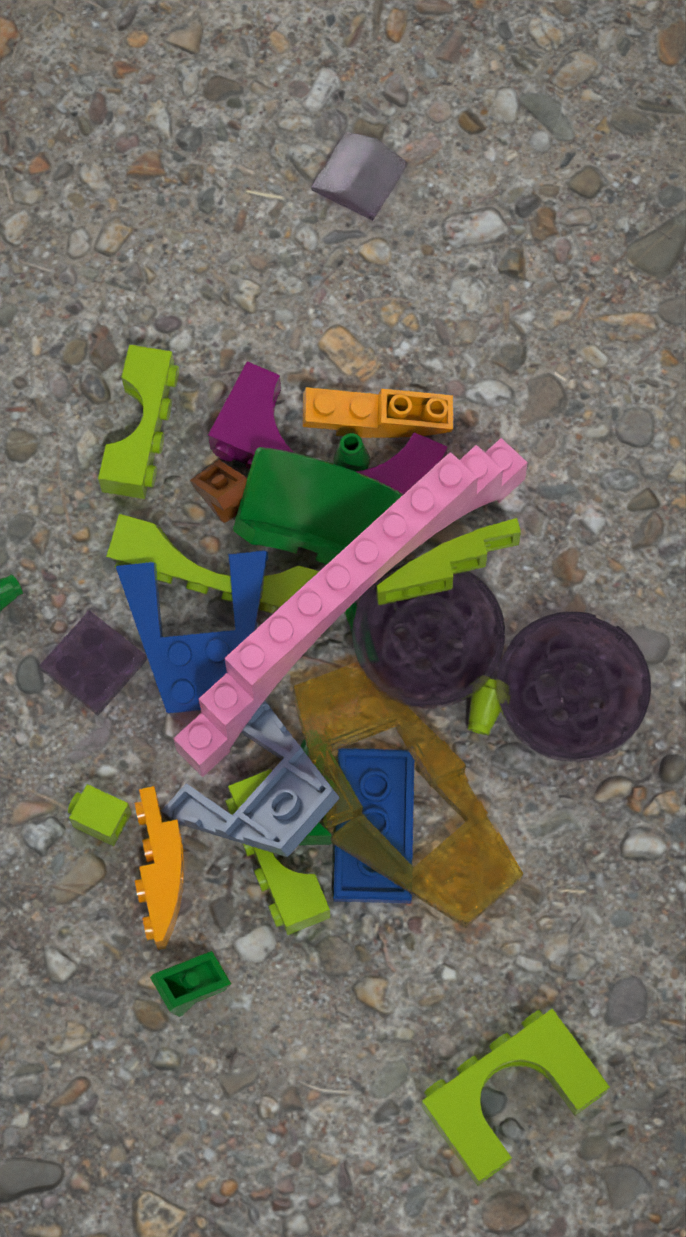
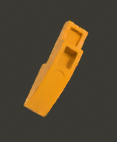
M306 387L303 392V427L336 430V436L354 433L361 438L411 437L414 432L422 436L449 433L453 430V395L382 388L379 394Z
M152 786L139 789L141 802L134 804L139 826L146 824L149 838L142 840L146 861H154V864L139 867L142 879L135 880L139 903L147 902L149 916L142 918L147 941L154 939L157 949L161 950L167 947L180 911L184 884V852L178 820L163 822L155 787Z

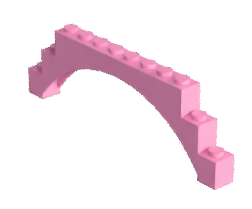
M502 438L486 452L475 445L460 460L451 452L447 454L224 658L227 673L199 698L201 713L173 738L176 751L204 777L230 753V748L260 705L293 665L341 614L391 568L433 535L483 505L494 501L500 503L525 480L528 462Z

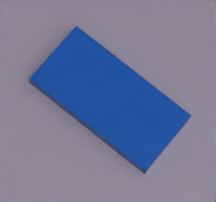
M338 748L337 795L340 799L336 804L334 902L412 903L415 750Z

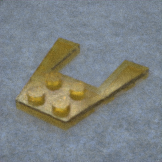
M362 660L294 685L293 697L302 734L305 736L307 744V755L340 797L324 816L326 829L362 815L363 809L332 751L395 727L430 787L465 773V763Z
M443 741L416 764L415 770L463 818L465 823L414 867L361 812L334 833L331 837V842L456 923L467 928L517 884L524 874L499 832H496L488 819V812L481 800L478 801L468 784L469 780L461 766H457L449 752L448 744Z

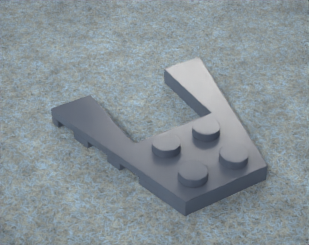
M264 700L241 732L244 736L282 761L239 809L231 815L186 783L160 812L169 821L177 819L180 825L288 857L340 797Z

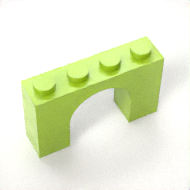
M553 1008L545 1014L540 1009L532 1013L521 1022L524 1029L512 1037L508 1032L503 1034L489 1045L491 1049L489 1054L480 1060L476 1055L472 1056L456 1069L459 1073L458 1076L448 1083L442 1078L424 1091L427 1098L422 1100L421 1107L477 1186L507 1166L512 1159L486 1122L481 1110L480 1098L482 1089L494 1074L509 1067H527L541 1073L549 1080L574 1116L604 1096L610 1088Z

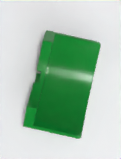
M259 447L255 451L233 531L251 545L271 547L296 554L298 547L318 553L316 561L327 565L404 494L366 475L336 464L297 453ZM382 576L378 581H383L384 576Z

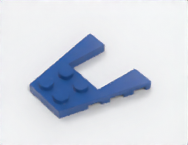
M268 551L229 554L235 630L170 637L162 636L156 563L149 562L116 566L168 714L201 711L199 698L227 673L224 658L257 629V617L260 599H262Z

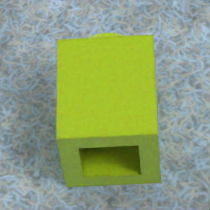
M86 784L82 794L77 792L73 796L68 807V813L71 814L69 819L73 828L112 846H115L132 813L127 802Z

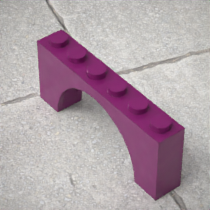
M248 361L245 363L208 434L210 449L213 450L217 457L229 462L234 459L246 464V467L250 470L255 451L259 447L295 453L281 437L274 419L275 406L281 392L280 375ZM414 432L407 444L391 459L376 467L356 472L405 494L447 455L448 447Z

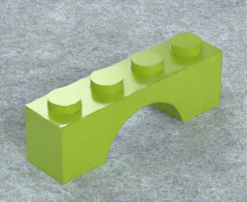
M129 344L121 378L125 393L135 398L142 406L143 416L139 426L130 436L121 441L106 444L98 476L101 491L104 493L145 499L147 488L154 487L157 475V466L153 465L155 453L161 454L164 445V432H160L163 420H169L172 408V399H169L168 395L170 387L177 386L179 377V366L174 365L172 351Z
M272 769L228 786L231 798L225 800V803L231 815L239 809L272 772ZM242 843L247 857L254 854L259 868L253 871L261 891L269 890L274 903L268 905L276 928L283 925L288 936L331 918L330 908L315 874L294 872L283 866L272 852Z

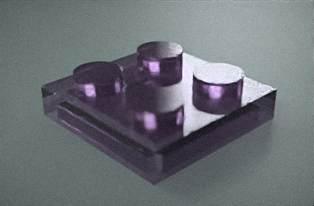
M89 610L39 667L41 671L98 716L147 661V656Z

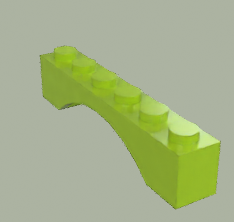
M123 514L118 515L106 557L116 561L114 568L120 565L154 562L156 563L158 581L172 584L173 578L187 582L186 589L206 595L209 588L223 592L221 599L233 602L231 576L215 573L198 566L186 558L170 542L158 525ZM298 565L281 573L264 576L259 610L273 614L319 571Z

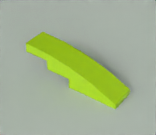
M515 518L476 529L442 543L408 562L377 585L378 605L453 589V574L486 567L487 552L519 545L521 530L518 519Z

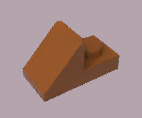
M218 460L190 480L193 487L220 521L226 523L237 515L247 477L221 460Z

